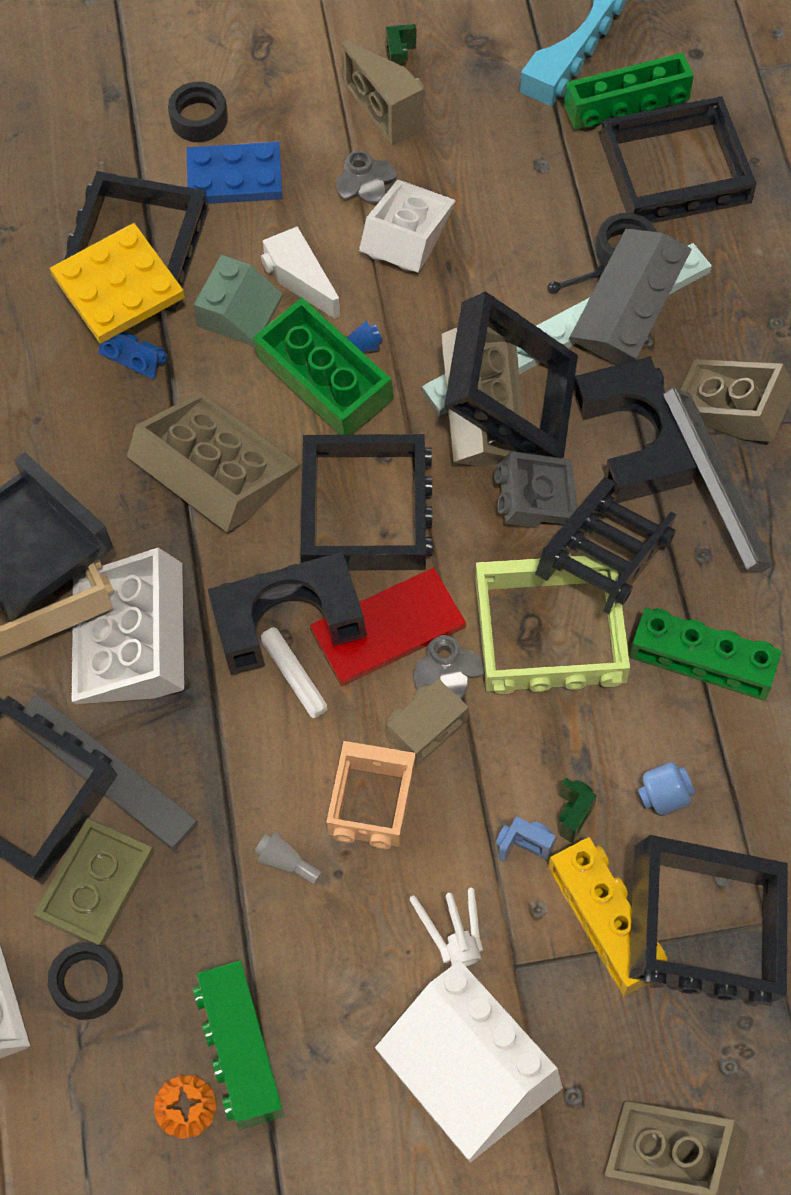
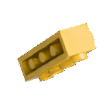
M590 837L551 856L548 869L622 996L625 997L649 984L644 983L642 980L629 978L632 907L626 899L628 891L619 877L614 878L607 867L609 860L600 845L595 847ZM657 942L656 960L667 962V956L662 946Z

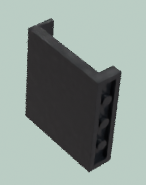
M26 452L14 459L19 474L0 487V612L11 622L114 548L106 526Z

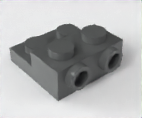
M510 451L502 462L496 466L494 479L497 484H501L502 493L498 498L497 509L499 513L504 514L505 524L537 528L541 522L565 524L577 510L572 460Z

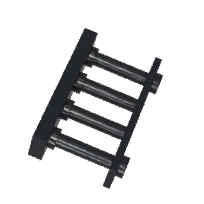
M604 477L543 549L535 575L546 581L549 580L556 570L560 572L565 570L609 594L603 612L610 614L618 603L621 605L626 603L633 589L632 584L661 546L665 548L669 546L676 533L672 525L677 514L670 511L660 525L616 503V498L612 497L616 483ZM609 514L651 537L645 544L600 520L601 515L607 516ZM595 532L636 554V557L632 562H629L586 539V533L593 534ZM571 551L575 553L581 551L622 573L617 581H614L571 558Z

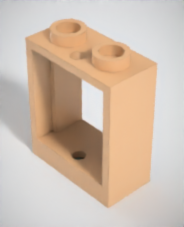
M344 741L326 822L328 835H332L335 840L345 843H353L355 840L366 841L371 846L379 849H390L391 846L400 847L416 767L415 753ZM351 769L402 778L393 828L340 820Z

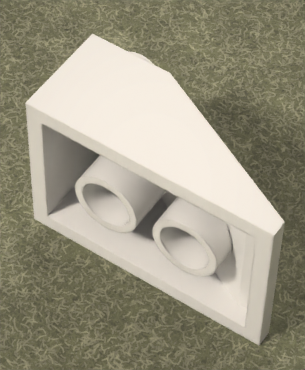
M398 179L366 217L359 251L369 254L373 259L385 260L396 264L403 270L419 272L428 260L456 200Z

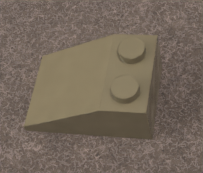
M349 41L343 42L344 85L390 144L393 146L422 131L423 116L425 115L423 106L425 88L421 80L414 78L407 68Z
M694 359L680 388L681 391L691 394L706 427L743 440L773 442L791 401L790 376L784 364Z
M625 1101L604 1176L609 1180L655 1195H735L749 1137L735 1120Z

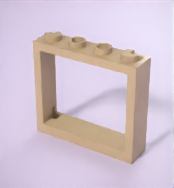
M96 560L84 569L92 588L0 626V657L113 609L108 595L114 593L107 574L100 576L98 570L103 568L100 560Z

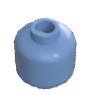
M673 762L645 772L643 775L644 786L638 789L646 809L653 807L656 813L661 816L689 806L691 795L696 793L685 766L679 768Z

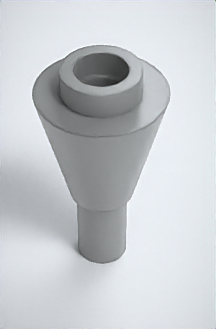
M277 831L272 836L265 833L254 851L260 855L257 863L290 873L295 872L312 884L315 883L321 873L320 870L302 860V857Z

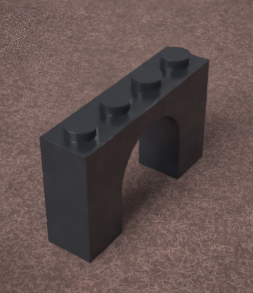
M651 356L576 375L574 379L573 396L583 420L620 411L634 412L648 419L658 433V439L648 448L607 459L605 477L616 483L612 496L616 498V503L690 485L693 483L695 471L698 470L693 455L663 395L666 393L664 390L663 373L659 367L655 368Z
M343 552L300 564H293L286 568L257 574L253 577L224 583L208 589L231 675L265 665L257 637V626L267 610L285 601H305L320 609L325 617L333 646L368 637L364 616Z

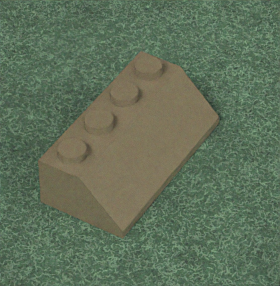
M488 327L478 389L524 418L517 346ZM457 328L441 334L446 388L448 386ZM449 409L454 462L475 467L498 465L510 451L516 452Z

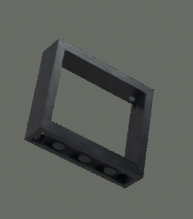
M722 96L701 99L700 101L685 104H674L670 107L655 110H644L639 113L615 116L614 118L603 120L600 141L626 213L643 216L651 223H657L752 203L757 183ZM713 126L732 178L640 197L636 196L618 144Z
M96 171L93 182L88 183L86 187L84 207L78 209L76 229L74 233H70L68 236L65 259L87 248L105 197L183 210L186 213L167 266L183 289L209 211L206 190ZM178 302L163 310L175 312Z
M485 291L461 304L444 406L516 452L561 459L565 454L578 355ZM488 327L549 368L540 429L478 389Z
M425 434L303 435L301 563L343 552L349 571L426 570V556H433V537H426V527H432V506H425V497H432V477H425V467H432V447H425ZM415 457V545L316 546L318 458Z
M6 696L4 700L0 698V719L3 715L93 770L33 859L0 838V859L43 885L118 774L109 765L112 760L97 749H94L92 753L81 748L83 742L67 731H64L62 735L52 730L54 724L37 713L32 718L22 712L25 707L10 696Z
M649 835L637 843L634 847L629 978L649 983L652 988H662L666 985L678 987V991L684 994L712 993L715 999L721 1001H733L737 998L748 1000V1004L754 1007L760 1004L771 1006L772 1002L787 996L788 863L655 835ZM660 865L763 886L762 980L656 960Z

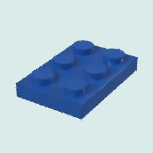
M279 142L186 147L188 187L206 190L208 204L283 199Z

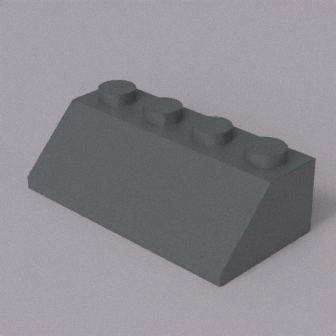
M625 229L569 339L615 365L636 360L692 249L665 233Z

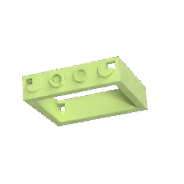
M588 555L570 556L614 581L619 579L618 571ZM540 558L476 563L475 580L486 692L495 691L497 694H509L521 689L544 692L552 687H566L570 690H577L586 687V685L601 684L603 687H616L622 683H627L630 663L623 609L619 603L608 614L614 663L496 670L488 590L585 584L588 582L565 570L561 572L556 570L549 580L546 581L535 575ZM605 592V597H606V602H607V599H608V597H609V594Z

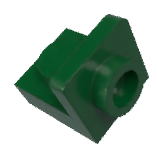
M415 24L386 26V53L388 60L403 66V61H408L407 50L416 48L417 29Z
M564 778L559 795L569 802L558 819L562 823L560 836L573 843L593 811L597 795L584 782L579 780L571 781L568 778Z

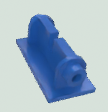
M125 331L99 344V354L153 380L156 378L157 364L163 365L168 356L162 347H157L146 341L138 343V337Z

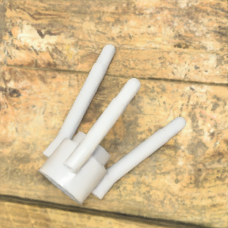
M474 888L468 889L471 937L469 931L463 930L453 894H446L449 912L455 929V934L447 937L448 945L444 942L417 897L411 896L410 902L439 948L444 963L451 961V964L454 965L460 960L467 967L482 959L480 952L484 950L479 936Z

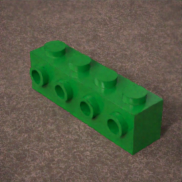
M682 52L566 82L564 108L574 130L584 127H593L596 124L602 123L604 119L614 118L615 116H624L672 104H681L684 101L690 100L694 74Z
M645 607L629 658L766 701L782 650L774 648L772 644L766 641L748 640L730 630L720 631L707 627L704 623L695 619L685 620L672 616L671 613L663 609H649Z
M241 960L196 973L199 986L192 989L198 1010L206 1008L209 1022L202 1024L208 1047L215 1045L219 1059L213 1060L212 1064L218 1084L225 1082L229 1097L222 1098L228 1122L236 1120L238 1129L241 1131L285 1117Z

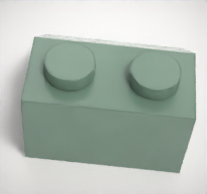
M221 255L194 303L197 327L255 347L253 337L269 324L283 295L252 265Z

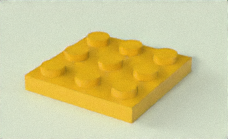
M135 223L50 267L53 278L100 344L185 298L184 290Z

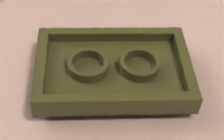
M87 818L33 916L36 920L79 940L103 946L154 853L153 847Z

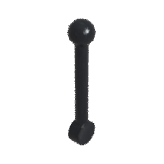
M600 265L596 271L559 283L552 281L548 284V291L555 294L561 288L595 277L600 278L605 267Z

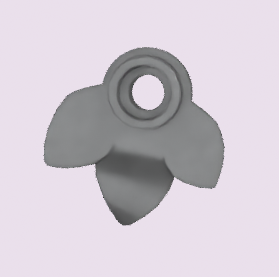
M356 150L351 152L344 162V172L337 178V190L343 200L358 194L363 201L370 204H378L385 196L384 182L396 179L397 173L389 162L373 160L366 151Z
M442 635L429 643L427 656L416 664L414 682L417 690H419L425 684L432 685L439 678L462 699L467 690V678L484 675V667L481 658L474 651L462 649L456 639ZM446 650L451 655L448 658H441L438 653Z

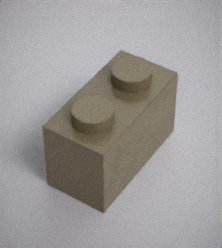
M438 678L432 685L425 684L415 693L413 701L406 708L399 707L389 716L386 724L387 739L399 750L415 753L417 767L468 721L469 707Z

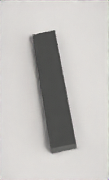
M674 388L670 389L663 395L746 569L758 572L766 571L772 567V562L691 394Z
M38 694L26 704L22 712L32 718L36 713L43 716L54 724L52 730L62 735L64 731H67L83 742L81 748L90 753L97 749L112 760L109 765L118 775L104 796L172 851H175L198 825L195 818ZM14 722L18 728L87 781L93 772L92 769Z

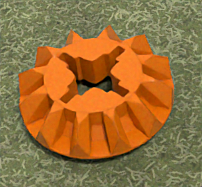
M179 1074L176 1078L165 1081L162 1088L155 1095L153 1112L159 1126L167 1134L176 1138H192L204 1132L212 1123L216 1113V1098L209 1084L196 1075ZM181 1091H184L189 1101L200 1102L189 1108V1121L185 1120L180 1110L173 1109L174 1105L180 1103Z

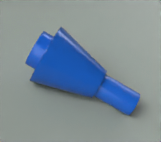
M367 321L346 337L363 353L380 350L378 344L383 342L376 324L369 326Z

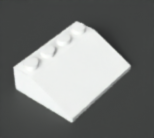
M158 547L103 565V568L98 570L100 576L107 574L114 593L108 595L113 609L73 626L72 702L75 704L155 699L184 690L182 563ZM85 572L73 577V595L92 588Z
M460 960L428 984L375 1047L380 1056L470 1163L563 1089L558 1068Z

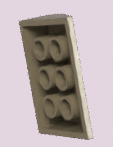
M202 392L135 425L127 454L129 459L226 532L247 521L300 466V464Z

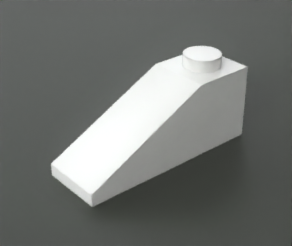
M298 226L263 240L264 254L260 257L266 272H272L280 285L299 297L304 298L307 302L332 318L340 317L339 297Z

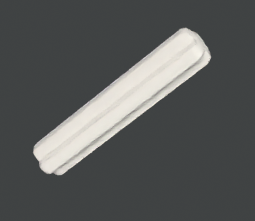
M272 627L261 634V642L312 718L323 715L327 711V703L278 629Z

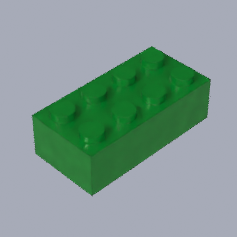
M302 297L253 337L257 357L340 435H352L394 399L392 379Z

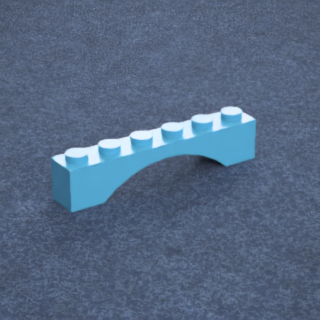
M593 0L592 10L577 31L565 40L534 53L521 72L520 93L552 107L559 96L563 97L565 95L566 82H569L573 76L577 77L579 75L587 55L592 56L596 50L598 39L601 35L605 36L608 33L612 19L615 15L621 14L626 0Z

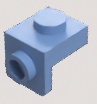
M516 816L511 827L504 825L495 843V845L499 846L498 859L505 862L515 844L548 860L554 849L556 836L551 834L552 832L547 826L539 822L529 823Z

